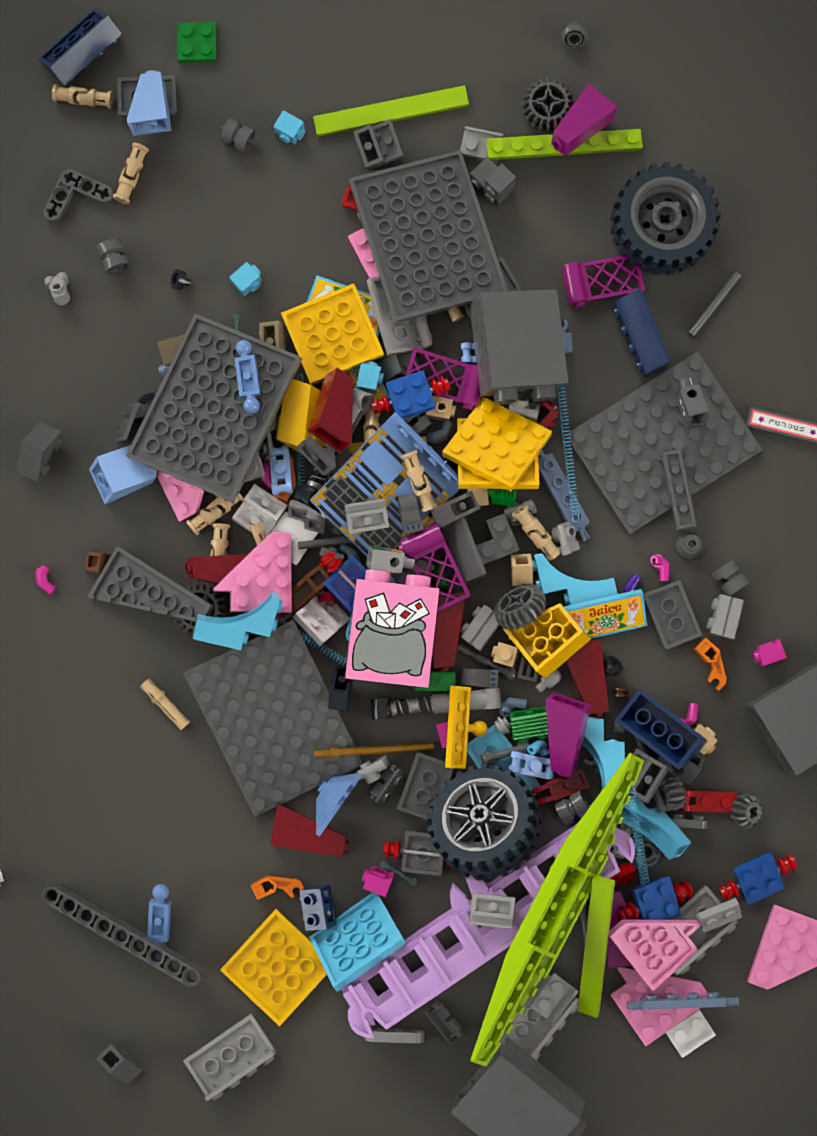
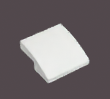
M254 484L243 499L241 506L233 515L232 520L250 532L249 526L261 522L267 537L280 520L288 505Z
M285 511L272 532L291 533V563L297 566L307 549L298 550L297 542L314 540L318 533L304 529V522L289 518L288 512Z
M317 595L293 616L294 620L319 646L350 620L338 605L327 606L326 602L318 603Z

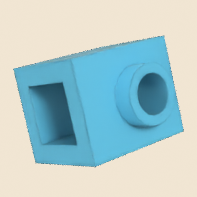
M284 110L273 126L275 134L279 135V138L285 143L291 142L296 144L297 140H301L305 134L304 122Z
M248 262L229 277L231 283L243 296H246L250 291L254 292L257 290L262 281L259 269L254 264L250 266Z
M367 361L366 364L361 363L356 385L357 389L376 394L378 385H382L384 373H381V367L375 362Z

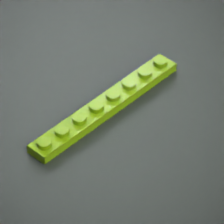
M641 129L599 131L568 155L641 150L643 148ZM553 134L489 138L486 140L487 157L490 160L561 156L562 154L551 145Z

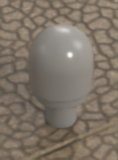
M556 669L547 678L542 676L540 678L542 681L535 687L540 693L547 687L549 689L553 688L561 680V673Z

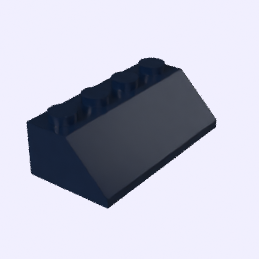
M94 8L41 55L38 60L65 86L74 81L80 71L86 70L93 59L100 57L109 45L115 44L122 33L108 15Z
M638 288L617 300L612 311L615 319H619L621 323L620 331L622 336L626 337L629 342L627 345L631 356L634 355L637 361L635 362L636 369L639 374L642 373L644 378L666 369L671 359L642 290Z
M641 689L636 692L615 719L616 722L678 770L694 759L708 742L702 735Z

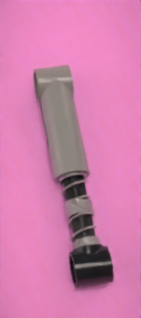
M353 388L352 434L363 413L370 410L372 407L371 403L373 402L372 394L357 388ZM334 449L335 457L342 455L345 449L340 452ZM314 468V475L310 476L311 480H308L307 484L298 486L295 491V500L312 509L317 507L310 499L322 488L323 480H326L325 476L316 468Z
M500 688L471 691L470 710L502 708ZM450 692L432 694V697L428 699L425 697L423 699L409 698V700L405 699V701H399L398 699L395 701L390 700V698L371 699L372 720L392 718L397 713L404 715L407 712L415 714L418 711L422 713V711L431 712L432 710L434 714L449 713Z

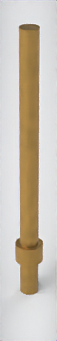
M434 743L338 748V746L329 747V749L313 750L314 758L330 757V759H338L339 756L434 750Z

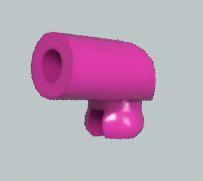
M689 703L686 719L680 718L690 727L697 720L699 705Z

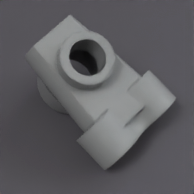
M60 272L54 277L48 276L44 279L45 286L50 290L56 304L65 305L70 301V295L67 291L69 280L65 272Z
M518 394L519 401L510 403L509 410L523 417L526 416L537 420L541 404L529 403V397Z
M532 499L521 504L515 502V507L507 506L508 508L504 510L508 521L510 520L512 526L521 524L517 518L515 519L512 516L518 507L525 504L528 506V511L531 514L537 513Z
M569 521L556 525L552 529V538L555 542H560L562 556L580 549L578 540L575 538L576 530L570 525Z
M386 755L372 763L370 760H367L359 765L360 769L357 773L362 775L361 780L365 779L366 783L370 784L381 777L379 772L388 768L390 762Z

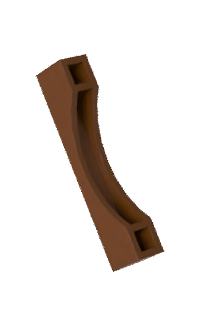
M320 564L291 589L292 612L280 613L282 617L281 622L284 619L287 621L326 588L323 582L329 578V575ZM247 632L249 633L247 641L260 635Z

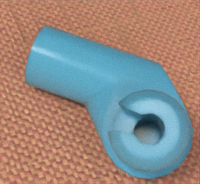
M537 740L527 747L529 754L534 755L537 753L542 758H545L550 753L546 742L543 740Z

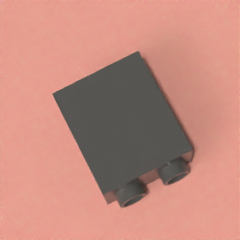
M557 289L480 293L469 304L480 396H494L495 404L499 405L519 401L518 394L532 393L533 402L556 399V391L569 383Z
M817 662L745 705L787 775L797 776L817 764Z
M508 1037L502 1042L487 1066L482 1065L458 1092L451 1110L452 1115L478 1136H580L587 1125V1121L582 1118L585 1100Z

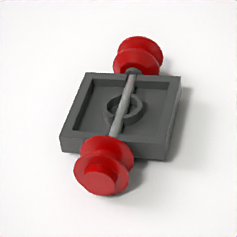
M406 830L404 847L402 849L399 840L395 844H392L390 839H388V843H384L383 855H386V859L389 856H394V859L397 860L400 857V853L403 855L401 872L434 876L442 875L444 859L430 840L432 837L429 833Z

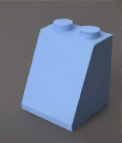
M150 70L145 72V74H140L127 117V124L133 136L172 131L166 86L161 72Z
M131 445L96 457L89 468L105 505L152 484L156 479L157 473L155 469L126 456Z

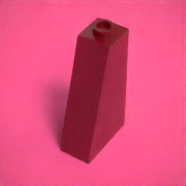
M338 367L325 376L308 432L340 452L352 443L353 378Z
M248 554L187 558L188 562L185 563V571L190 579L217 585Z
M464 592L450 593V595L455 597L465 594ZM441 594L438 596L437 607L444 604L445 595ZM449 597L447 602L453 600L454 598ZM465 599L438 611L436 614L432 657L434 669L438 668V672L450 671V667H453L455 664Z
M592 640L588 641L566 660L565 664L581 701L591 705L589 714L596 718L604 717V712H609L601 641Z
M283 804L277 805L271 846L343 857L344 853H348L350 841L346 840L347 835L328 826L319 837L316 834V820Z

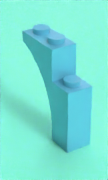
M542 553L533 556V572H537L538 579L535 580L537 587L544 594L565 590L566 593L563 594V599L566 606L618 594L614 578L601 581L578 580L555 569Z
M271 592L258 607L238 616L219 618L198 614L193 639L241 650L242 644L246 645L249 635L247 632L270 637L271 631L275 632L277 627L276 613H280L283 601L280 600V593Z
M588 717L582 745L592 755L599 768L603 790L625 760L624 742H619L618 740L604 741V719Z
M635 796L637 798L635 805H624L621 813L623 817L622 823L632 827L634 825L631 823L632 821H639L641 833L652 841L669 860L681 856L691 844L690 840L665 812L659 813L657 807L647 808L637 796ZM638 808V812L630 813L631 810L637 811ZM638 814L639 819L633 818L630 815Z

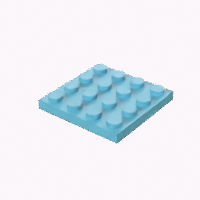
M373 892L336 918L337 925L327 930H318L309 937L333 988L337 992L406 944L380 895Z

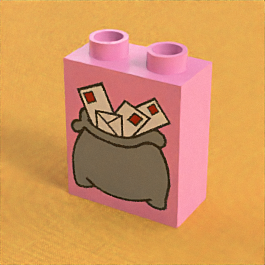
M366 570L365 580H356L345 678L428 688L439 588H430L431 577L406 575V584L404 585L389 583L390 572Z

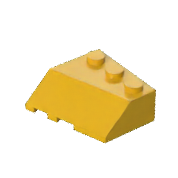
M295 379L292 380L282 401L281 414L278 416L276 440L301 453L296 447L310 435L323 448L325 442L308 432L320 390L310 384Z
M561 604L542 611V615L538 616L537 620L531 622V625H526L525 628L520 627L518 630L513 629L511 631L503 629L536 672L544 678H547L591 640L588 634Z

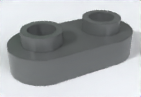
M672 813V817H669L677 827L708 829V821L704 820V816L692 815V819L684 818V814Z

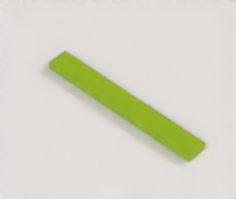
M464 85L313 116L317 137L360 129L370 124L374 126L389 119L394 122L469 106V101Z
M594 875L592 879L578 1012L595 1018L598 1017L600 1012L615 880L599 875Z

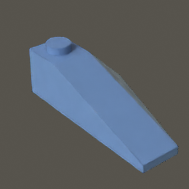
M361 774L331 777L328 783L323 781L317 790L320 794L316 799V834L319 837L362 776Z

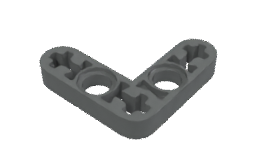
M66 169L61 173L47 201L43 214L50 223H58L62 219L75 192L103 205L113 202L114 192L108 185L75 170ZM72 175L74 180L78 181V185L73 181L68 183L66 177H71ZM87 182L93 185L92 189L88 192L82 189L83 185ZM97 187H98V190H99L100 192H102V193H106V191H107V193L109 194V197H104V199H103V197L101 196V194L96 192V191H97ZM65 192L67 194L66 199L58 201L56 198L57 194ZM55 210L57 215H53L51 217L49 212H53Z

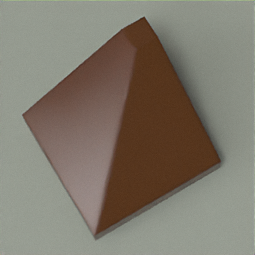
M88 551L84 571L101 573L111 555Z

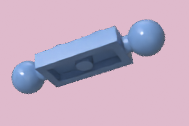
M241 340L236 345V351L241 357L234 358L239 397L241 399L247 398L243 404L244 409L247 413L253 414L260 407L259 401L254 396L261 395L257 361L255 355H249L252 351L251 343L247 340Z
M158 884L152 891L155 899L152 898L149 901L147 935L165 945L164 942L169 940L171 901L164 900L169 894L167 886ZM155 950V956L162 955L161 952Z

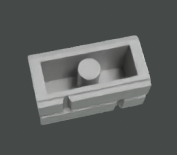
M722 594L714 598L711 609L714 610L713 617H709L706 627L709 629L708 634L734 640L744 600Z
M486 605L482 608L478 606L471 615L474 617L473 621L470 624L466 622L460 630L462 633L460 638L479 652L500 625L495 619L494 611Z

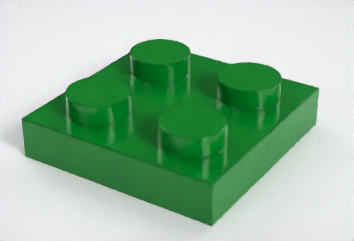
M177 22L178 63L217 62L216 22Z

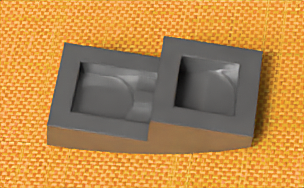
M290 500L288 517L305 522L304 529L324 534L326 519L311 507L298 501Z

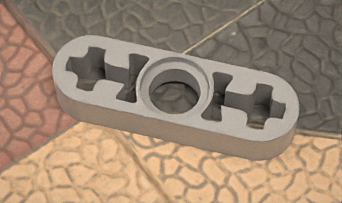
M371 1028L374 1038L365 1037V1040L370 1042L424 1043L425 1031L417 1029L388 1028L386 1030L385 1028Z

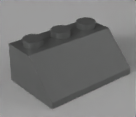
M465 517L442 527L441 531L465 584L485 577L486 571Z

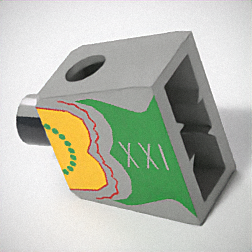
M372 545L368 547L366 566L370 570L402 573L403 568L413 569L415 558L405 556L403 551ZM394 557L396 559L395 562L390 563V560Z

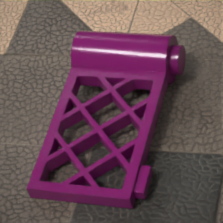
M625 255L624 257L617 256L563 265L561 270L569 306L578 309L584 307L587 302L625 296L638 289H632L626 285L630 277L637 280L639 288H641L642 292H645L640 264L636 262L632 272L622 266L625 260L631 259L628 255ZM611 263L617 267L613 275L603 269L606 264ZM592 266L598 270V273L592 278L587 274L585 267ZM619 269L629 275L624 283L614 277ZM600 272L610 278L606 286L596 280ZM612 280L622 286L618 292H613L607 288ZM593 283L603 289L600 295H591L590 287Z
M413 348L405 376L416 371L420 372V369L429 365L434 375L427 378V381L435 377L437 381H440L438 375L448 371L453 380L449 382V385L455 383L458 393L454 397L444 392L440 393V397L453 399V402L462 405V409L467 411H473L475 407H478L481 396L477 365H469L426 350ZM416 353L424 355L427 363L418 367L414 360ZM440 360L443 361L446 369L437 373L432 363ZM456 366L465 368L463 376L457 379L451 371Z
M437 523L400 540L401 545H398L400 551L405 553V556L414 557L415 560L420 557L429 559L426 571L418 569L414 562L413 570L416 575L421 576L420 572H423L424 576L429 574L437 577L435 588L438 587L440 579L451 582L447 594L439 591V594L445 595L446 599L443 605L437 607V612L471 596ZM441 547L444 548L446 553L444 562L433 559L435 550ZM432 552L430 557L425 556ZM431 561L443 564L439 576L428 572ZM445 565L454 569L455 574L452 580L441 577ZM456 576L460 583L455 582ZM453 584L462 586L465 594L459 597L450 595ZM449 597L454 598L453 600L447 602Z

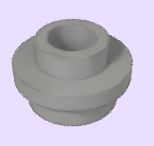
M498 716V720L494 723L501 734L511 733L509 729L511 724L507 718L504 717L502 719Z

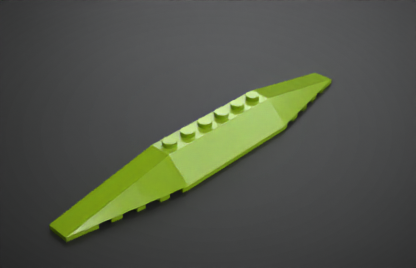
M629 753L567 837L553 865L550 867L546 879L541 885L505 956L471 1057L472 1062L487 1066L502 1044L499 1041L504 1033L509 1034L513 1028L511 1023L518 1013H523L525 1010L523 1005L529 996L534 997L538 991L536 986L542 978L546 979L591 893L594 875L600 876L609 858L606 853L609 845L614 844L616 836L613 834L617 824L622 823V810L624 805L629 804L631 798L628 795L631 786L636 785L644 760L634 754Z

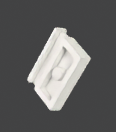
M699 1009L666 1032L682 1058L716 1036Z

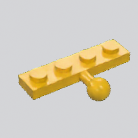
M450 686L445 768L466 769L468 732H472L477 737H482L487 733V725L483 721L469 724L471 687Z

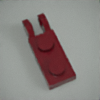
M579 769L571 777H558L531 791L532 794H538L543 790H548L550 796L537 801L540 806L550 801L554 802L570 796L579 790L582 791L590 788L583 769Z

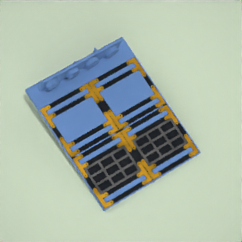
M396 412L310 499L366 556L369 545L399 550L400 540L418 532L403 533L397 498L398 496L414 492L410 483L412 478L407 476V467L400 455L418 450L419 462L424 467L423 474L429 480L432 489L431 495L434 503H437L438 506L448 502L459 490L458 474ZM425 483L422 486L415 488L423 489L427 486V484ZM416 497L420 519L424 527L433 515L431 510L421 513V505L418 497ZM385 498L389 528L353 534L348 533L345 504Z

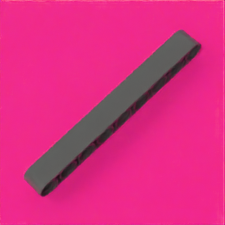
M53 885L43 891L42 899L47 905L184 985L193 987L204 979V970L198 964L62 885ZM52 890L57 892L56 900L51 896ZM69 900H72L75 904L73 910L68 906ZM86 910L92 913L91 920L86 918ZM103 920L108 921V930L103 927ZM121 930L126 932V940L120 937ZM138 940L144 943V950L138 948ZM155 950L161 952V960L155 958ZM172 961L179 963V970H175L172 967ZM190 971H194L197 974V980L194 981L190 978Z

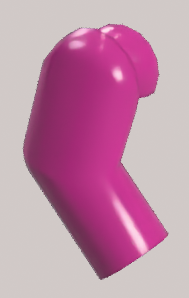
M270 461L262 463L266 476L260 477V479L272 490Z
M659 554L651 556L650 563L660 571L659 581H669V562Z
M42 565L35 571L36 583L45 592L52 595L56 587L47 580L49 568Z

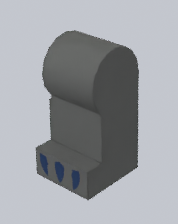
M415 494L398 496V510L403 533L424 530Z
M461 669L460 685L497 688L498 670Z

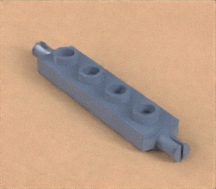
M541 450L538 454L539 474L564 521L570 522V525L575 528L576 532L578 531L584 542L590 538L585 529L590 522L579 501H571L569 499L571 496H569L570 493L568 492L570 490L568 489V481L553 453L544 454L543 450Z
M707 992L705 996H699V993H686V996L679 997L676 993L666 994V997H658L657 994H647L645 998H640L639 1001H627V1010L739 1006L738 997L726 998V996L719 995V992Z

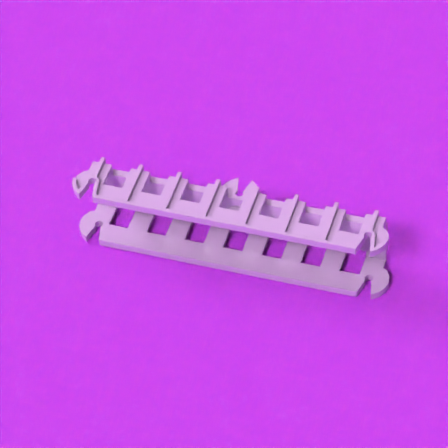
M577 824L532 853L528 861L522 860L519 863L521 868L517 871L514 867L508 870L509 875L505 877L500 875L487 884L483 880L474 879L472 875H469L468 878L466 877L471 895L475 892L507 896L503 889L520 878L529 894L514 905L512 929L489 926L478 927V925L469 924L472 899L468 900L466 894L452 883L450 890L452 908L423 928H420L413 935L405 939L406 944L341 989L344 998L350 1005L348 1021L351 1029L360 1036L374 1038L370 1026H376L374 1019L387 1030L508 948L545 880L537 866L551 856H554L556 859L560 848ZM617 827L613 834L616 836L613 845H609L606 853L609 858L600 876L608 879L620 872L614 854L610 852L611 847L617 846V850L631 863L635 855V845L632 838L625 831ZM450 926L459 941L445 950L436 934ZM415 949L424 965L411 973L402 957ZM380 973L389 987L388 990L377 996L368 982L370 978Z

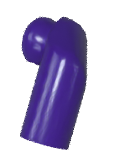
M633 574L624 586V593L636 590V586L641 581V578Z

